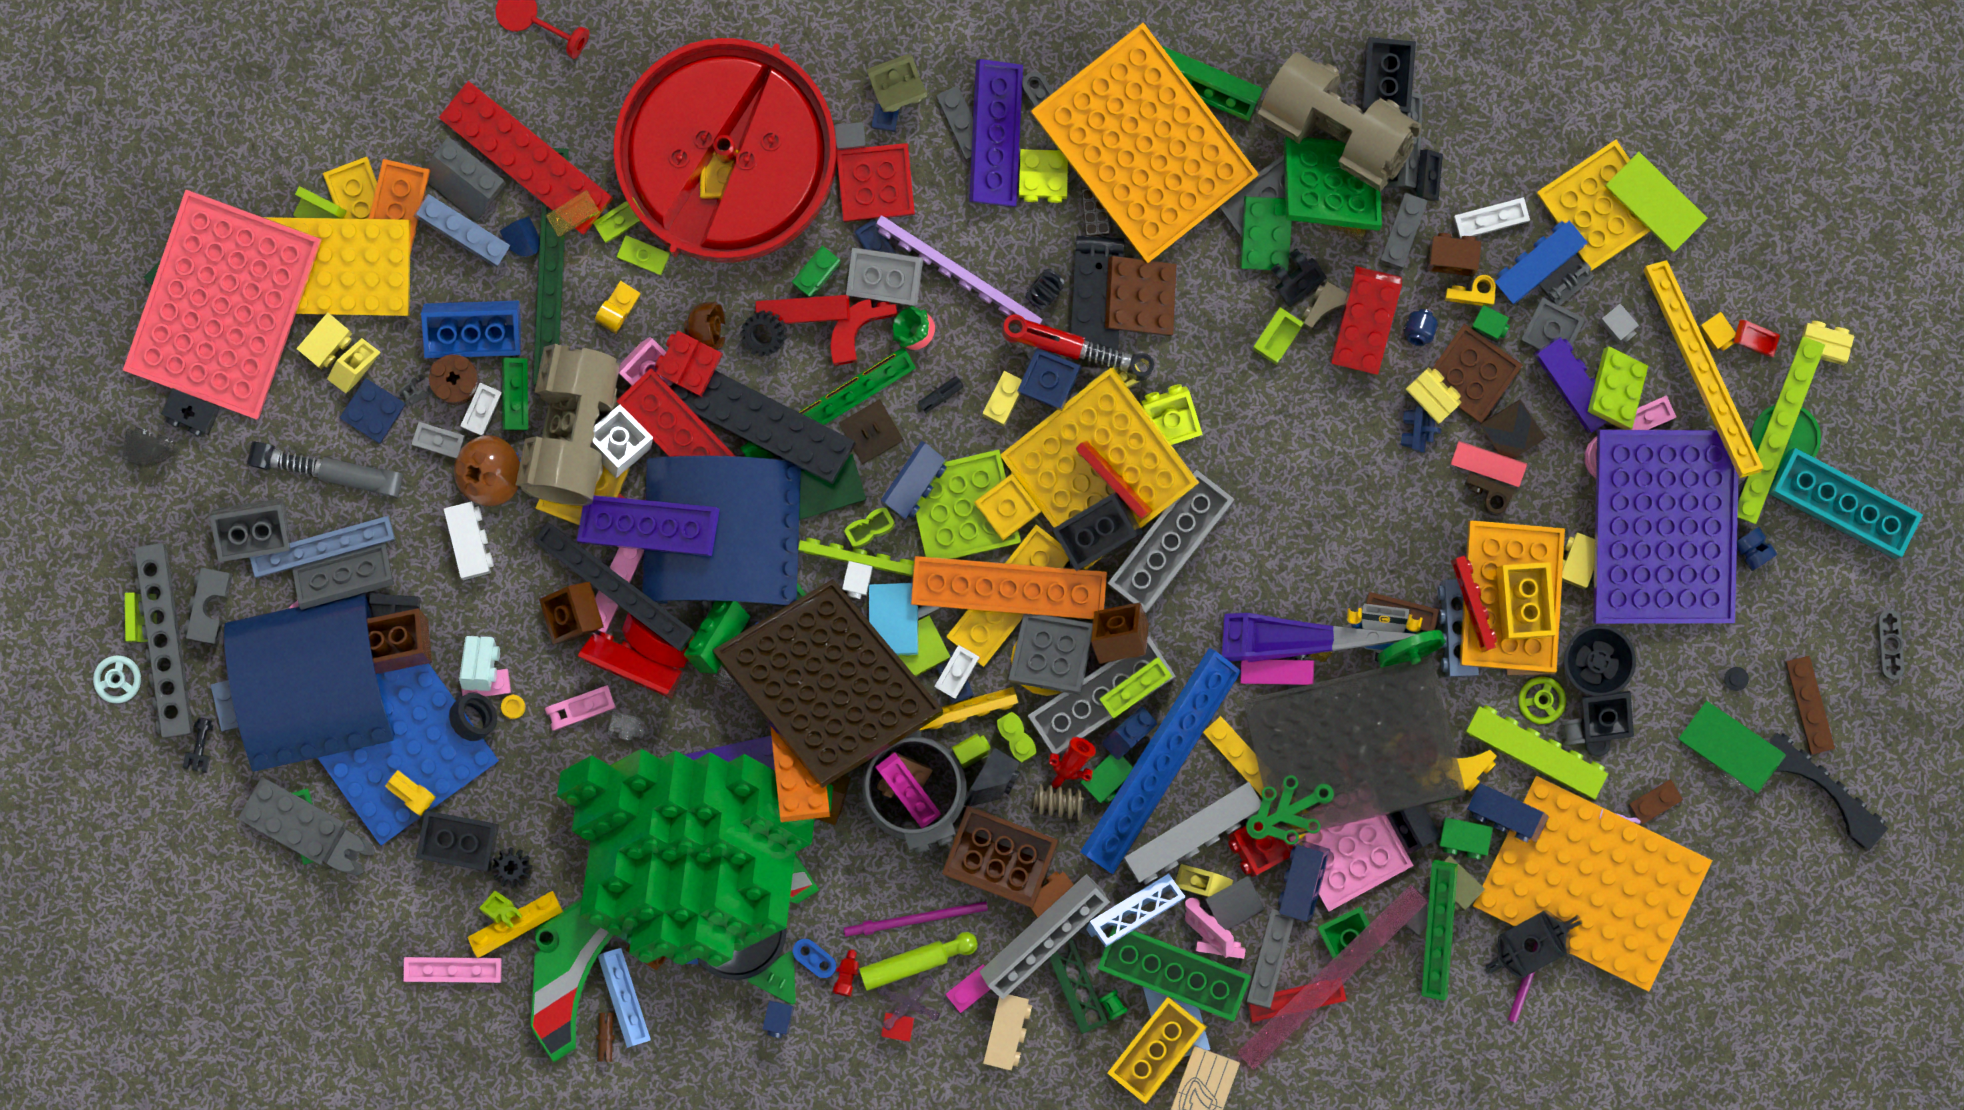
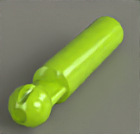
M962 932L957 935L955 940L943 944L940 941H936L859 968L865 988L868 991L946 964L949 957L957 954L971 955L976 951L978 942L974 934Z

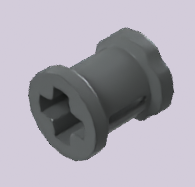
M1582 719L1561 722V726H1564L1566 737L1564 746L1586 743L1582 737Z

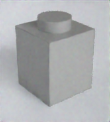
M1621 304L1599 321L1617 343L1622 340L1628 342L1637 334L1634 330L1639 326Z

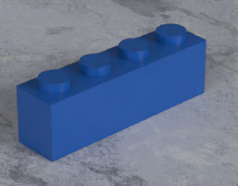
M1570 220L1567 223H1564V221L1558 223L1552 229L1554 233L1547 239L1545 236L1541 237L1533 244L1535 247L1533 251L1529 254L1526 251L1514 260L1517 263L1510 270L1508 267H1505L1496 275L1498 278L1495 281L1496 285L1513 305L1588 244Z

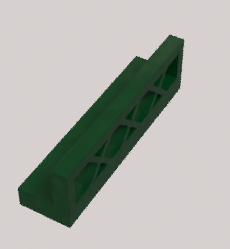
M1071 937L1068 940L1071 947L1068 959L1058 955L1057 951L1049 959L1081 1034H1084L1107 1024L1108 1021ZM1072 954H1074L1077 962L1070 960ZM1060 959L1067 961L1065 967H1063ZM1069 962L1079 966L1081 970L1077 981L1068 978L1066 974ZM1082 975L1084 977L1086 984L1080 982ZM1070 981L1076 983L1074 990ZM1078 985L1089 989L1090 997L1087 1003L1077 1000L1075 993ZM1092 998L1096 1007L1089 1005ZM1080 1004L1086 1006L1084 1012L1082 1011ZM1088 1007L1098 1011L1101 1021L1088 1025L1085 1018Z

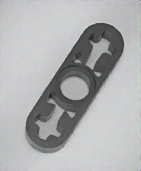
M1885 610L1878 616L1877 620L1881 672L1885 678L1895 680L1904 673L1901 618L1896 611ZM1887 614H1890L1891 618H1895V623L1891 624V631L1897 630V635H1883V631H1888V624L1883 623V619L1887 618ZM1887 638L1896 640L1897 648L1895 651L1890 652L1885 649L1884 642ZM1898 654L1899 659L1894 658L1893 660L1894 666H1898L1899 671H1896L1893 676L1891 671L1886 669V667L1891 665L1890 658L1886 660L1885 655L1893 656Z

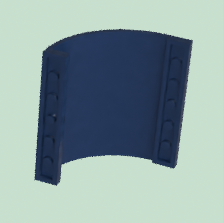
M671 456L647 459L646 500L717 507L720 511L712 557L644 550L643 593L657 604H667L668 601L695 600L753 602L788 606L797 600L801 468L783 460L736 456Z
M366 593L302 610L298 606L225 623L224 645L228 680L238 727L252 772L394 741L393 731L389 718L386 715L373 662L367 618L371 617V609Z

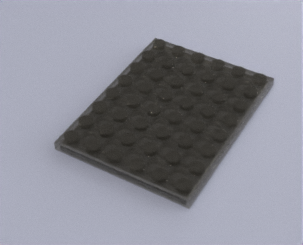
M1432 656L1421 658V662L1415 665L1407 661L1243 700L1263 788L1271 786L1277 792L1275 800L1271 801L1270 815L1277 812L1285 787L1283 782L1289 775L1295 776L1299 782L1298 787L1293 792L1289 806L1313 794L1316 787L1320 784H1327L1332 787L1334 798L1331 802L1327 804L1318 802L1294 814L1308 820H1318L1321 825L1320 830L1466 796ZM1290 778L1286 784L1288 787H1294L1296 781ZM1269 789L1265 792L1266 798L1274 796L1273 790ZM1322 789L1319 792L1321 798H1326L1329 794L1326 789ZM1282 821L1273 825V827L1284 831L1294 830L1298 835L1309 833L1307 829ZM1316 822L1309 824L1311 831H1315L1318 828ZM1289 833L1287 835V838L1296 835L1294 833Z

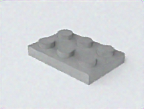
M852 248L846 295L915 306L918 301L923 258Z

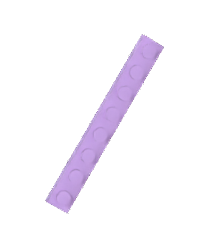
M881 215L877 221L876 227L879 228L877 231L879 234L887 239L893 237L898 240V246L907 252H910L912 249L919 254L918 257L923 258V262L927 265H930L932 262L938 266V271L944 276L957 278L960 280L958 284L968 291L974 289L980 293L978 296L980 299L988 304L994 302L1000 306L998 310L1009 317L1012 314H1017L1026 320L1041 324L1042 318Z

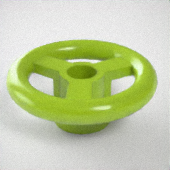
M1544 676L1535 677L1527 681L1521 688L1518 697L1519 708L1529 721L1536 724H1549L1556 721L1563 714L1566 707V694L1556 680ZM1537 684H1545L1543 690L1538 691L1534 698L1526 699V694L1531 687ZM1552 687L1559 696V705L1556 711L1552 707L1554 701L1553 695L1550 692ZM1540 696L1546 697V704L1543 705L1539 702ZM1535 705L1539 709H1545L1549 716H1535L1528 710L1527 706Z

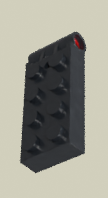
M1076 236L1071 333L1085 337L1084 340L1089 341V344L1092 342L1095 346L1098 344L1101 348L1105 346V349L1111 348L1112 351H1118L1119 330L1105 329L1108 257H1123L1124 238ZM1101 265L1102 269L1098 270L1095 266Z

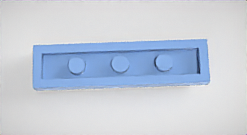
M619 948L599 954L598 959L627 1048L650 1041L651 1039L622 949Z

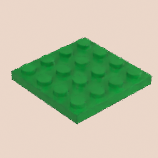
M1285 136L1286 220L1380 231L1382 227L1381 192L1340 168L1339 160L1343 155L1345 143L1306 137L1299 144Z

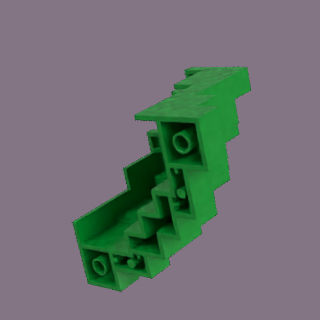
M639 749L611 765L591 755L560 772L557 797L575 806L572 832L590 841L579 917L589 921L592 925L608 931L609 934L616 935L630 944V955L645 963H650L665 956L680 965L700 958L709 965L718 967L733 960L734 950H743L787 928L795 852L812 844L814 819L781 822L776 773L773 769L746 754L727 762L711 752L696 760H692L675 750L659 759L647 751ZM831 784L827 785L829 812L831 811L834 787Z

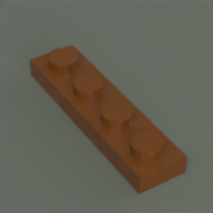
M1810 655L1786 661L1810 755L1835 749Z

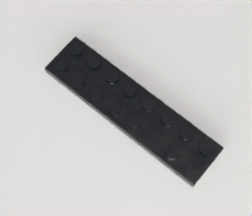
M716 370L702 397L675 383L671 388L698 417L832 485L856 445L854 440Z

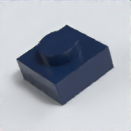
M876 103L872 128L895 132L899 109L894 112H883L880 104Z

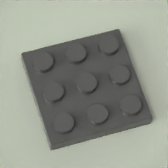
M1024 614L1009 675V682L1080 695L1092 645L1093 624L1045 615Z

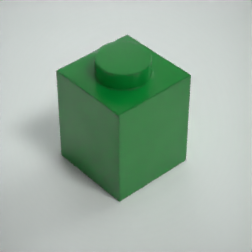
M1483 305L1471 329L1497 342L1499 337L1504 339L1510 327L1506 324L1509 317Z

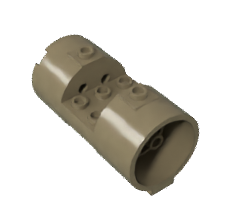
M1300 52L1294 53L1284 63L1272 81L1263 100L1262 107L1258 112L1259 120L1299 144L1316 127L1345 143L1343 155L1339 160L1340 168L1381 192L1384 186L1388 184L1387 179L1393 180L1404 166L1414 148L1412 147L1414 144L1413 137H1419L1422 125L1403 114L1399 109V105L1389 99L1385 101L1380 98L1375 101L1363 115V111L1354 104L1346 105L1341 102L1342 98L1336 94L1341 82L1337 68L1330 64L1325 66L1320 62L1317 63Z
M553 344L545 346L543 349L535 393L540 394V398L549 403L542 438L535 436L525 439L516 485L520 486L526 494L545 501L574 506L590 505L593 503L596 483L603 472L602 454L590 447L594 440V423L599 414L612 412L616 405V383L620 363H616V358L596 350L582 348V350L572 349L569 351V346Z

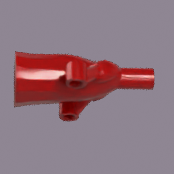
M1073 737L1061 761H1059V755L1055 753L1050 754L1049 764L1053 766V770L1057 774L1051 782L1054 789L1060 787L1065 779L1075 780L1082 778L1085 781L1092 779V770L1085 768L1083 771H1079L1096 753L1092 743L1083 738Z

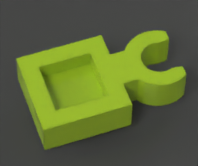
M494 891L479 907L484 915L496 923L503 920L506 926L510 928L514 926L510 921L511 917H522L512 902L497 891Z

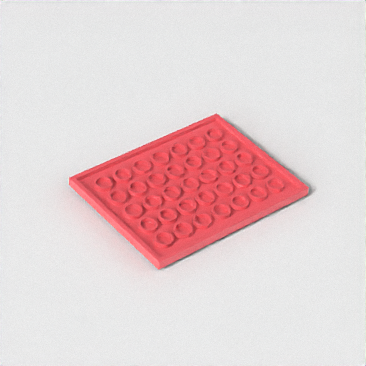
M185 190L123 370L251 418L259 419L322 239L193 191Z

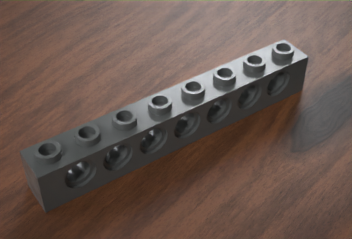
M160 543L135 547V554H132L133 567L138 569L139 577L135 578L137 592H141L142 601H139V611L141 616L144 615L145 618L142 632L144 639H148L149 648L146 649V659L152 666L149 680L151 687H155L156 696L152 697L154 710H158L159 720H156L157 733L161 734L162 738L165 739L193 735L194 730L167 545ZM155 564L157 566V573L152 577H148L146 573L147 567ZM154 588H159L161 591V595L157 600L150 599V592ZM162 611L164 614L163 622L155 624L153 621L154 614ZM166 635L168 639L166 646L159 648L157 646L158 637ZM164 659H169L171 667L168 671L163 672L160 669V663ZM172 682L175 687L174 692L171 695H165L163 691L165 684ZM172 706H176L178 715L174 719H169L167 710Z

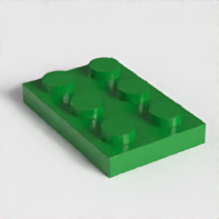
M1244 196L1239 268L1271 270L1273 266L1279 263L1281 268H1285L1288 271L1292 221L1286 220L1285 198Z

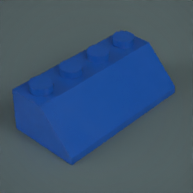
M520 301L427 303L423 305L421 318L425 358H441L451 354L463 357L521 355Z

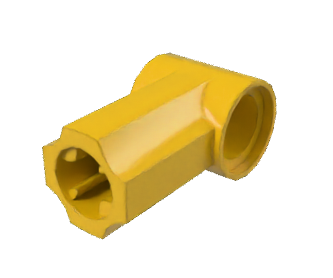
M399 770L396 771L385 785L388 790L401 798L407 807L421 817L436 799V796L420 784L414 783Z

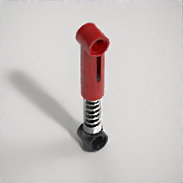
M1017 314L1007 317L1002 327V335L1009 342H1020L1075 360L1088 358L1091 361L1092 359L1095 360V363L1097 361L1101 362V365L1105 363L1108 367L1110 365L1114 366V369L1118 367L1120 371L1127 372L1136 381L1146 380L1154 369V361L1146 353L1130 355L1128 353L1124 354V352L1118 353L1117 350L1112 351L1111 348L1105 349V346L1101 348L1098 344L1096 346L1092 342L1089 344V341L1084 340L1085 337L1026 320ZM1010 324H1017L1021 331L1019 333H1012L1008 326ZM1138 362L1144 363L1147 366V371L1139 372L1135 364Z

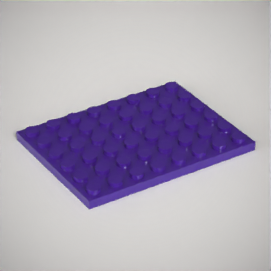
M1597 429L1593 623H1735L1738 474L1717 430Z

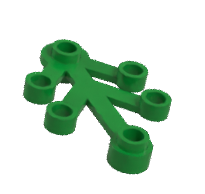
M1289 775L1283 782L1285 787L1277 812L1268 816L1271 801L1275 800L1277 792L1271 786L1265 787L1262 790L1263 799L1258 815L1252 816L1246 826L1247 832L1251 837L1263 839L1269 835L1285 840L1289 845L1296 844L1299 840V835L1296 831H1284L1273 827L1274 824L1280 821L1307 829L1311 834H1316L1320 831L1321 825L1318 820H1308L1294 814L1318 802L1321 804L1331 802L1334 798L1332 787L1327 784H1320L1316 787L1313 794L1289 806L1293 792L1299 784L1295 776ZM1292 778L1296 781L1294 787L1287 786L1288 779ZM1269 789L1274 792L1272 798L1265 797V792ZM1320 790H1328V796L1321 798L1319 796ZM1261 822L1263 829L1256 831L1254 829L1255 823ZM1311 822L1318 824V828L1315 831L1309 829ZM1294 833L1296 835L1295 841L1289 842L1287 835Z

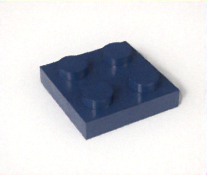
M1037 348L1017 392L1062 411L1081 371V366Z
M365 378L340 416V419L381 444L406 404Z

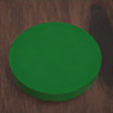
M1775 405L1764 410L1756 418L1752 426L1750 440L1756 452L1759 449ZM1803 407L1800 409L1776 472L1779 471L1788 451L1796 448L1814 458L1819 451L1821 444L1819 425L1814 416Z
M1440 630L1419 633L1387 647L1378 654L1377 660L1382 669L1396 668L1409 663L1415 665L1420 663L1422 658L1440 649L1446 643V640Z

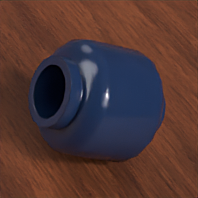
M1420 309L1419 311H1413L1408 315L1404 327V335L1411 344L1424 346L1433 341L1438 321L1429 310Z

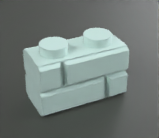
M465 637L459 677L462 689L491 690L492 682H496L497 669L494 668V663L499 661L500 648L496 646L494 638Z

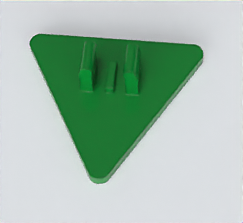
M789 951L776 959L765 971L748 978V982L792 1005L795 1004L793 952Z

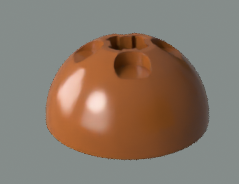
M492 435L480 436L466 443L458 453L454 464L455 481L461 493L470 501L482 506H498L510 500L519 487L516 485L520 461L515 450L505 440Z

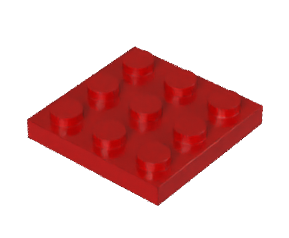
M908 143L837 150L844 222L879 219L881 215L885 218L915 215Z

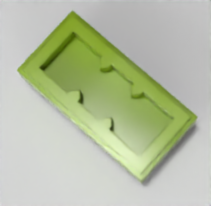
M626 235L617 258L661 276L670 253Z

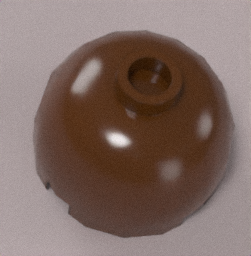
M716 301L700 303L690 311L687 320L684 322V331L688 336L713 349H721L725 342V337L720 338L721 323L725 325L723 308L721 304L716 305Z

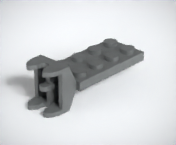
M261 777L238 818L319 865H323L325 862L331 867L351 875H362L364 873L362 865L355 861L359 858V853L365 856L375 854V849L368 840L344 828L345 822L264 777Z

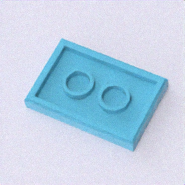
M912 583L869 585V622L897 655H918V605H911Z

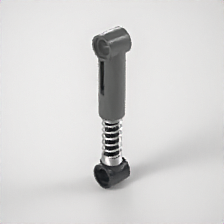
M256 441L251 443L246 464L265 470H270L272 467L277 469L280 467L281 470L286 468L288 471L293 470L294 473L297 471L300 474L305 472L307 475L312 474L313 477H318L319 481L367 490L394 498L399 497L404 475L391 470L376 469L326 457L315 460V458L309 459V456L307 458H303L302 455L300 457L296 456V453L294 455H290L289 452L285 454L283 451L276 450L273 445Z

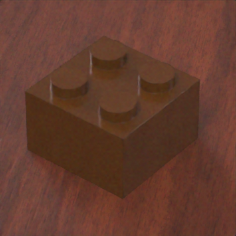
M1438 233V236H1433L1429 244L1426 271L1474 277L1479 267L1481 241H1476V237L1462 236L1461 239L1452 238V235L1448 233Z
M590 581L567 586L539 599L553 645L573 641L604 628Z
M1141 602L1094 611L1091 643L1099 664L1146 655L1149 624Z

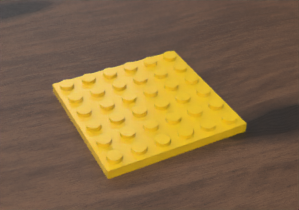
M1113 368L1107 370L1065 403L1062 411L1056 410L1000 454L1001 458L1054 528L1115 493L1076 451V447L1084 441H1088L1153 510L1147 517L1141 519L1129 507L1140 528L1199 484L1198 480ZM1098 559V560L1094 561L1093 563L1089 564L1088 566L1084 567V569H1085V570L1089 569L1091 566H1093L1095 563H1097L1100 559Z

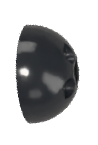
M1593 625L1582 629L1572 637L1565 650L1564 667L1571 683L1581 692L1591 696L1613 694L1621 691L1632 679L1636 668V655L1632 643L1621 631L1607 625Z

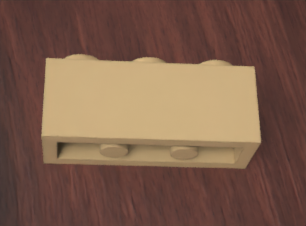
M1009 994L1003 1000L999 997L983 1064L1011 1071L1013 1066L1018 1067L1021 1053L1016 1052L1018 1042H1024L1027 1030L1022 1028L1024 1018L1029 1019L1032 1005L1028 1004L1029 999Z

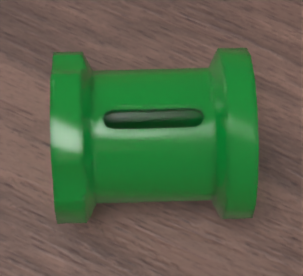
M1117 989L1098 999L1099 1003H1103L1107 1010L1109 1021L1129 1011L1127 1007L1123 1006L1117 996Z

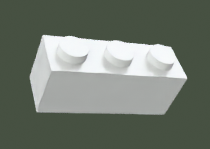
M473 502L444 508L461 579L466 580L490 574V567H493L494 563L491 553H486L484 544L488 543L485 529L480 530L478 521L482 520L479 506L475 507Z

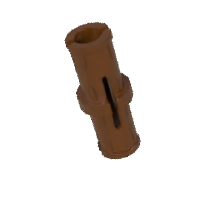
M598 1013L599 1033L596 1035V1040H598L597 1062H604V1051H606V1062H613L612 1040H615V1035H613L614 1013H607V1023H605V1013Z

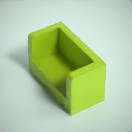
M1280 307L1252 350L1277 365L1304 323Z

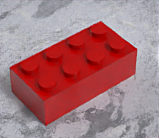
M1355 266L1331 355V364L1378 375L1402 287V277Z

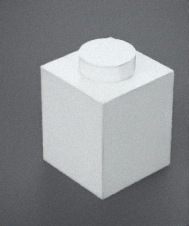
M849 561L842 588L843 591L847 592L848 597L861 599V595L867 596L873 570L872 566Z

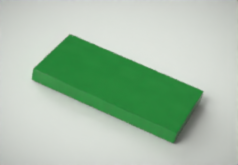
M1708 701L1704 703L1678 738L1684 745L1756 794L1759 793L1786 756L1784 752Z

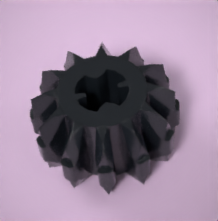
M1046 269L1031 284L1025 298L1034 307L1036 306L1040 310L1045 309L1063 289L1065 281L1056 271Z
M512 847L508 850L509 856L501 850L499 853L503 859L493 858L494 862L499 863V867L493 866L491 871L500 872L494 876V879L497 881L504 877L501 882L503 887L510 880L511 889H515V880H517L520 886H523L525 883L521 877L531 878L530 874L525 873V869L531 870L533 865H524L525 862L530 860V857L527 855L520 859L523 854L521 849L517 851L515 856L514 848ZM511 861H514V865H518V870H514L513 875H509L510 871H506V866H510Z

